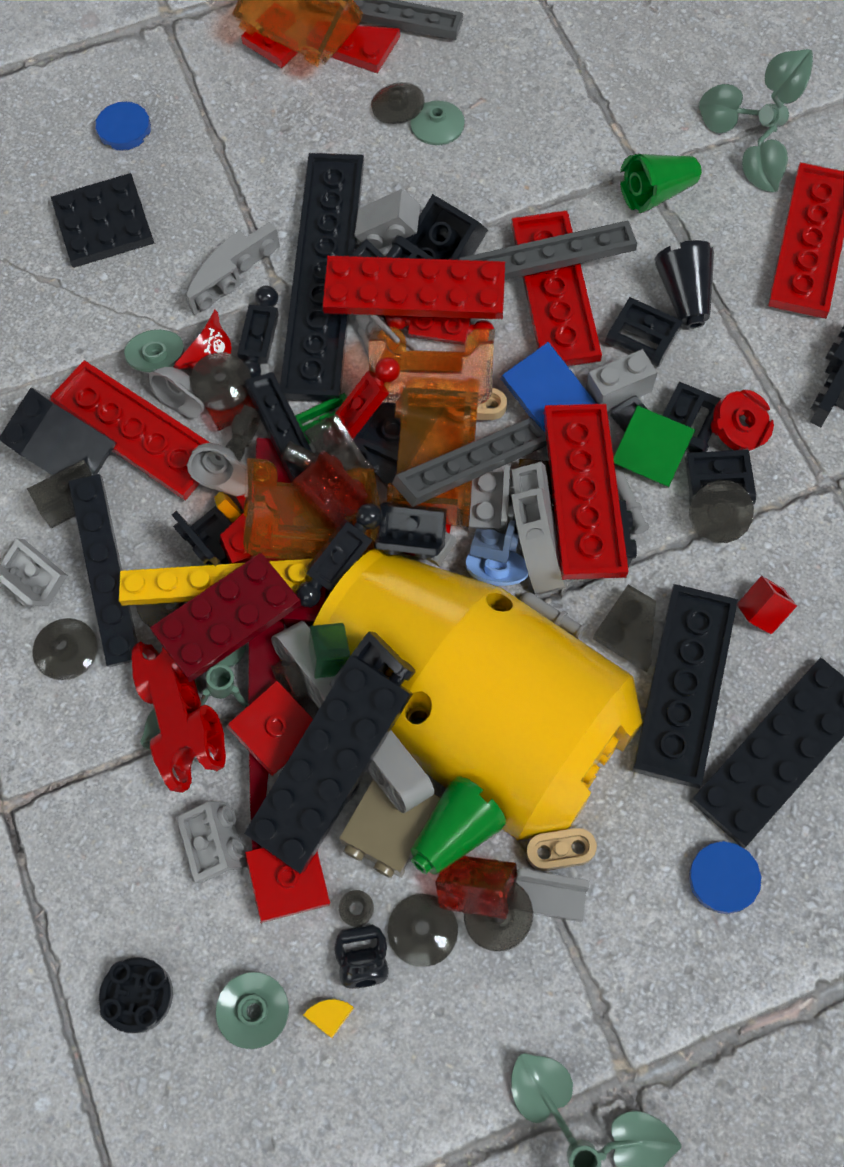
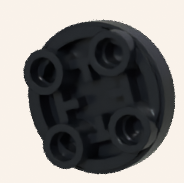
M140 957L114 963L103 979L99 991L101 1017L113 1028L131 1034L149 1031L160 1024L168 1014L173 1000V986L166 970L158 963Z

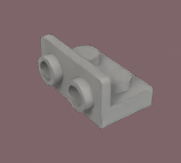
M504 465V472H488L472 480L469 532H476L478 528L483 530L492 529L498 533L506 534L507 523L510 520L514 521L513 504H508L509 495L515 494L513 476H510L511 465Z
M208 801L177 817L194 883H204L229 870H241L247 867L245 848L239 839L235 825V814L228 802Z

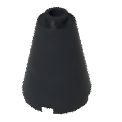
M701 240L680 242L681 248L671 251V246L666 247L657 253L654 258L655 266L677 317L683 320L682 325H687L689 329L704 326L705 321L710 318L714 250L709 242Z

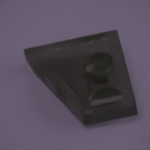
M628 584L595 632L593 639L643 671L648 672L652 662L651 649L654 636L653 624L656 601Z

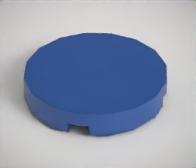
M129 101L117 102L107 106L99 113L96 119V131L104 145H110L115 150H130L141 145L146 135L149 136L151 122L146 110L139 104Z
M725 841L709 844L696 854L691 863L689 882L692 893L700 904L708 909L710 908L713 911L726 915L741 912L755 901L760 892L762 876L758 863L749 851L738 844Z

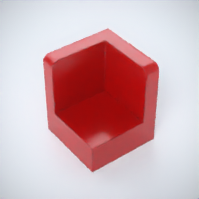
M762 575L737 603L738 608L749 623L769 634L774 633L797 607L783 587Z

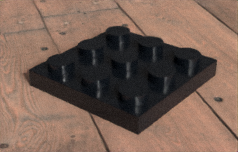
M131 173L50 196L73 268L155 244Z

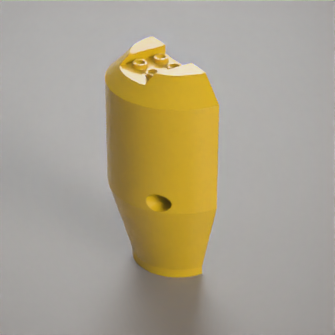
M374 548L370 550L344 574L324 602L311 629L341 668L370 631L377 633L402 660L408 662L415 669L416 672L409 681L405 680L402 683V686L411 691L413 695L391 731L423 771L445 788L457 776L467 778L482 788L483 791L479 795L487 803L491 799L497 803L506 819V825L502 829L517 840L531 839L542 833L568 830L589 799L591 792L588 788L595 780L596 774L600 769L597 764L605 765L614 753L615 747L623 752L642 726L634 678L609 659L501 587L400 555L386 554L382 549ZM388 667L384 674L390 677L394 671ZM417 718L425 719V721L420 724L412 723V721H414Z

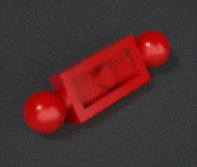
M385 315L386 325L390 329L402 330L407 326L409 327V337L467 345L468 336H472L480 344H486L495 335L493 324L487 320H480L475 324H470L471 318Z
M390 357L382 358L376 364L375 373L369 370L365 373L333 415L337 426L329 427L324 431L322 440L326 448L333 451L340 450L346 444L347 437L354 439L388 396L389 392L384 384L395 381L400 374V366L395 359Z

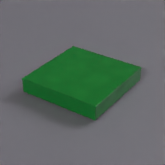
M637 405L615 453L614 464L669 488L694 435L695 429Z

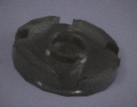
M717 480L703 485L695 492L689 508V519L692 528L701 538L714 543H729L739 539L748 531L753 521L754 506L750 495L742 486L732 481Z

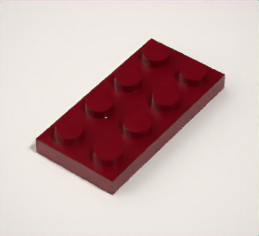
M261 552L151 626L150 629L188 681L192 682L212 666L218 664L301 606V601Z

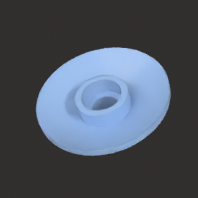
M510 551L507 563L469 554L465 562L467 571L474 578L495 586L518 584L524 581L529 573L524 558Z

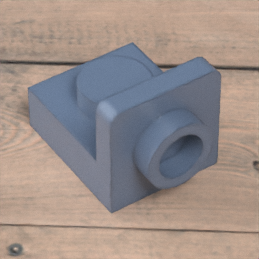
M510 520L506 534L498 533L492 529L483 530L477 528L469 555L507 563L510 551L516 552L519 543V535L515 533L516 521Z

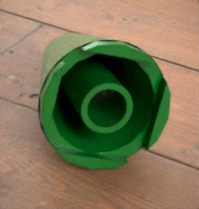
M629 155L624 159L620 173L624 172V181L620 182L623 198L631 210L637 209L638 213L647 212L697 184L702 173L701 165L693 156Z
M457 776L453 781L449 782L410 849L413 855L411 859L412 864L425 875L428 872L434 875L438 874L499 833L506 825L505 816L493 799L487 803L479 795L483 789L467 778Z

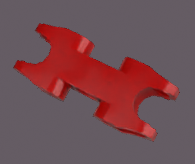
M140 641L134 645L132 650V676L135 688L144 702L154 704L160 733L150 740L153 761L170 791L183 793L190 789L192 783L191 765L195 757H197L205 770H215L217 772L224 768L226 753L222 724L213 708L208 705H201L195 680L192 682L188 681L164 647L159 654L152 644H144ZM172 768H174V770H175V772H176V774H177V776H178V778H179V781H178V780L176 779V777L174 776V774H173V769H172Z

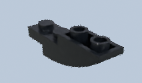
M844 326L838 337L842 338L841 343L837 344L834 342L825 359L830 361L825 370L830 375L824 384V387L828 388L825 395L819 392L810 408L816 411L810 423L820 428L834 405L844 410Z

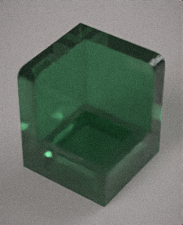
M343 623L310 626L309 651L314 679L335 677L350 657Z

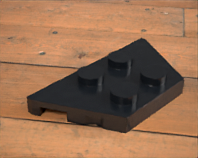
M389 392L388 396L355 438H352L353 447L388 491L394 492L396 487L392 483L395 476L407 470L445 406L446 393L438 392V396H419V392H407L405 394Z

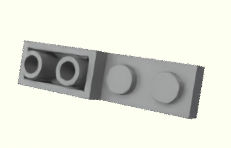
M270 222L247 237L240 230L217 247L205 260L194 276L186 293L191 312L194 315L210 308L214 302L226 294L234 292L241 285L240 273L249 270L255 263L273 254L280 247L277 229Z
M542 462L512 469L515 494L511 496L514 515L534 593L540 595L567 588V583L561 577L557 531L553 520L546 467Z

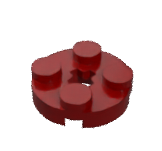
M742 390L740 392H731L721 398L714 409V420L711 423L712 432L719 436L722 442L733 450L749 449L751 451L764 445L773 433L774 422L773 419L770 421L767 412L770 410V407L764 398L754 391ZM744 415L746 417L745 422L748 424V427L740 423V416Z

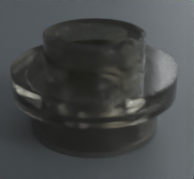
M353 890L341 898L339 914L346 924L359 927L368 923L372 918L374 904L367 893ZM361 903L363 905L362 913L359 915L351 914V905Z

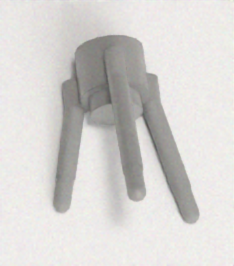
M357 314L356 320L360 325L357 332L363 339L374 367H376L378 361L368 337L370 334L378 336L384 332L395 343H399L401 340L413 351L416 352L418 350V347L401 331L392 330L386 325L384 315Z

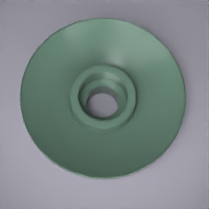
M446 101L426 102L420 105L411 117V130L415 137L430 145H445L453 142L462 134L465 126L464 115L461 110L454 104Z
M149 330L136 335L127 343L124 356L132 368L142 372H152L161 367H172L183 355L184 344L182 339L171 331Z
M259 972L244 973L232 979L221 991L216 1004V1021L220 1032L231 1044L243 1049H258L272 1043L284 1030L289 1016V1002L283 987L271 976ZM253 1004H258L261 1008L260 1015L257 1018H251L248 1014L249 1007Z

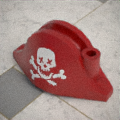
M215 309L200 335L174 364V368H192L204 377L207 372L217 371L226 363L232 350L231 341L222 329L219 322V313Z

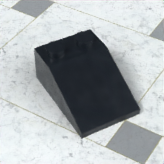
M432 194L419 216L417 233L406 239L434 259L460 260L462 257L474 255L488 230L479 221ZM401 254L399 258H408L409 256Z
M32 387L0 435L2 443L68 485V481L97 475L117 444L116 441L53 397Z

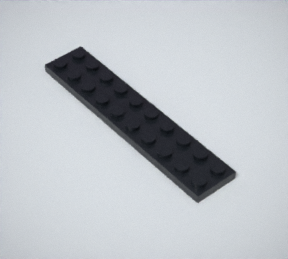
M308 154L280 386L287 400L327 401L333 398L340 399L349 314L324 313L325 277L328 256H351L356 250L357 238L355 237V229L361 201L364 155Z

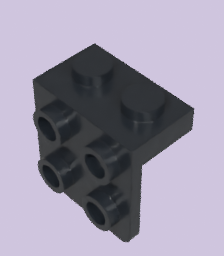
M216 506L192 526L177 510L171 514L177 521L173 527L192 546V550L204 564L215 566L229 564L219 540L220 535L231 523Z

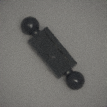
M268 285L261 286L256 291L255 300L258 305H248L237 352L239 361H243L238 367V376L243 382L246 379L260 376L261 367L258 363L268 364L279 313L278 308L274 307L278 302V293L273 287Z
M372 503L361 505L356 512L357 522L354 525L344 519L304 571L312 579L300 583L295 590V594L300 599L302 607L310 608L320 601V589L322 586L332 592L344 574L356 563L373 541L365 532L366 530L378 527L382 521V512L377 505Z

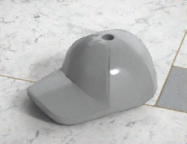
M161 367L150 372L149 382L151 390L161 403L190 419L197 418L203 412L204 404L193 394L194 382L187 373L174 367Z
M215 443L201 444L192 451L187 463L188 472L195 481L205 487L229 495L241 496L245 494L255 480L253 472L236 459L232 450L223 445Z

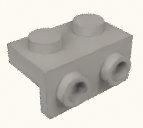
M16 538L0 564V586L10 589L17 595L16 600L29 608L49 606L68 576L24 539Z

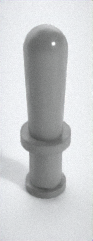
M615 471L618 495L620 500L626 501L627 511L632 512L634 532L636 534L643 533L650 526L645 522L641 513L642 506L639 502H636L624 473Z
M525 592L521 595L520 600L574 635L577 639L584 633L586 625H581L569 618L566 611H558L533 593Z

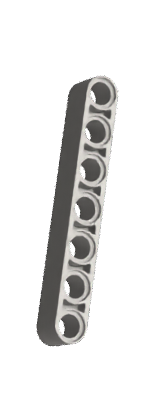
M300 621L273 635L271 640L279 658L317 707L320 708L332 689L329 685L341 667L305 622ZM390 731L367 771L398 811L406 813L433 796L434 788L427 774L395 734Z

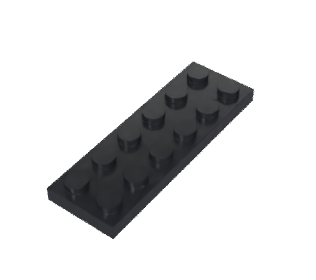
M673 584L632 772L698 789L702 786L738 599Z
M351 655L244 834L298 873L304 872L413 693L358 656Z
M820 657L690 800L691 803L741 847H747L843 738L844 676Z

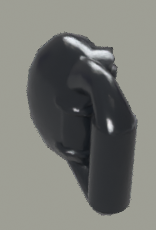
M374 924L341 930L337 935L334 951L340 966L339 975L342 985L349 989H359L375 986L386 981L389 973L388 964L385 959L387 943L381 929ZM377 938V945L374 948L369 947L368 949L345 952L343 944Z

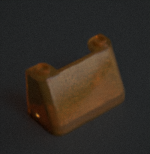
M238 0L231 14L240 22L238 27L246 33L253 35V32H257L304 55V59L317 67L320 63L325 65L358 27L364 16L354 0Z
M379 326L376 327L369 339V371L375 373L376 364L385 357L395 359L400 366L399 377L393 382L384 384L389 394L383 402L479 405L485 403L491 397L495 329H475L470 332L466 338L465 352L406 350V337L404 333L392 326L388 327L400 339L399 343H395Z
M403 387L402 399H396L395 418H401L396 475L475 441L478 392ZM472 480L417 506L447 509V525L469 528ZM388 483L387 502L410 505L392 483Z
M247 458L243 544L246 552L252 556L262 552L266 558L313 559L344 519L353 525L357 522L356 512L361 505L372 503L381 510L374 469L351 468L342 474L339 487L277 482V468L272 462L264 459ZM379 526L366 530L365 534L373 541L359 559L374 549V541L377 538Z

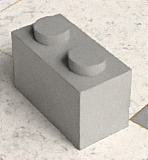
M400 189L358 208L355 237L362 243L367 239L377 249H381L390 245L397 235L407 238L416 234L420 204L405 190Z
M641 349L588 373L586 390L597 404H606L607 411L635 395L639 398L652 392L658 372L644 350Z

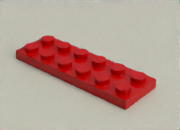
M799 163L768 301L769 307L824 319L827 318L844 239V171Z
M568 210L511 219L515 245L573 233ZM581 264L522 276L538 349L549 342L567 366L600 362L602 352Z
M328 256L323 311L324 313L503 319L505 261Z
M84 360L51 395L55 400L116 441L117 444L112 450L113 453L186 501L200 485L189 474L187 463L192 451L196 447L210 442Z
M545 405L543 413L562 580L626 578L629 570L607 405Z

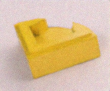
M219 492L214 496L217 508L232 523L242 514V511L226 493Z
M325 1000L310 1007L303 1015L333 1039L355 1007L341 1000Z

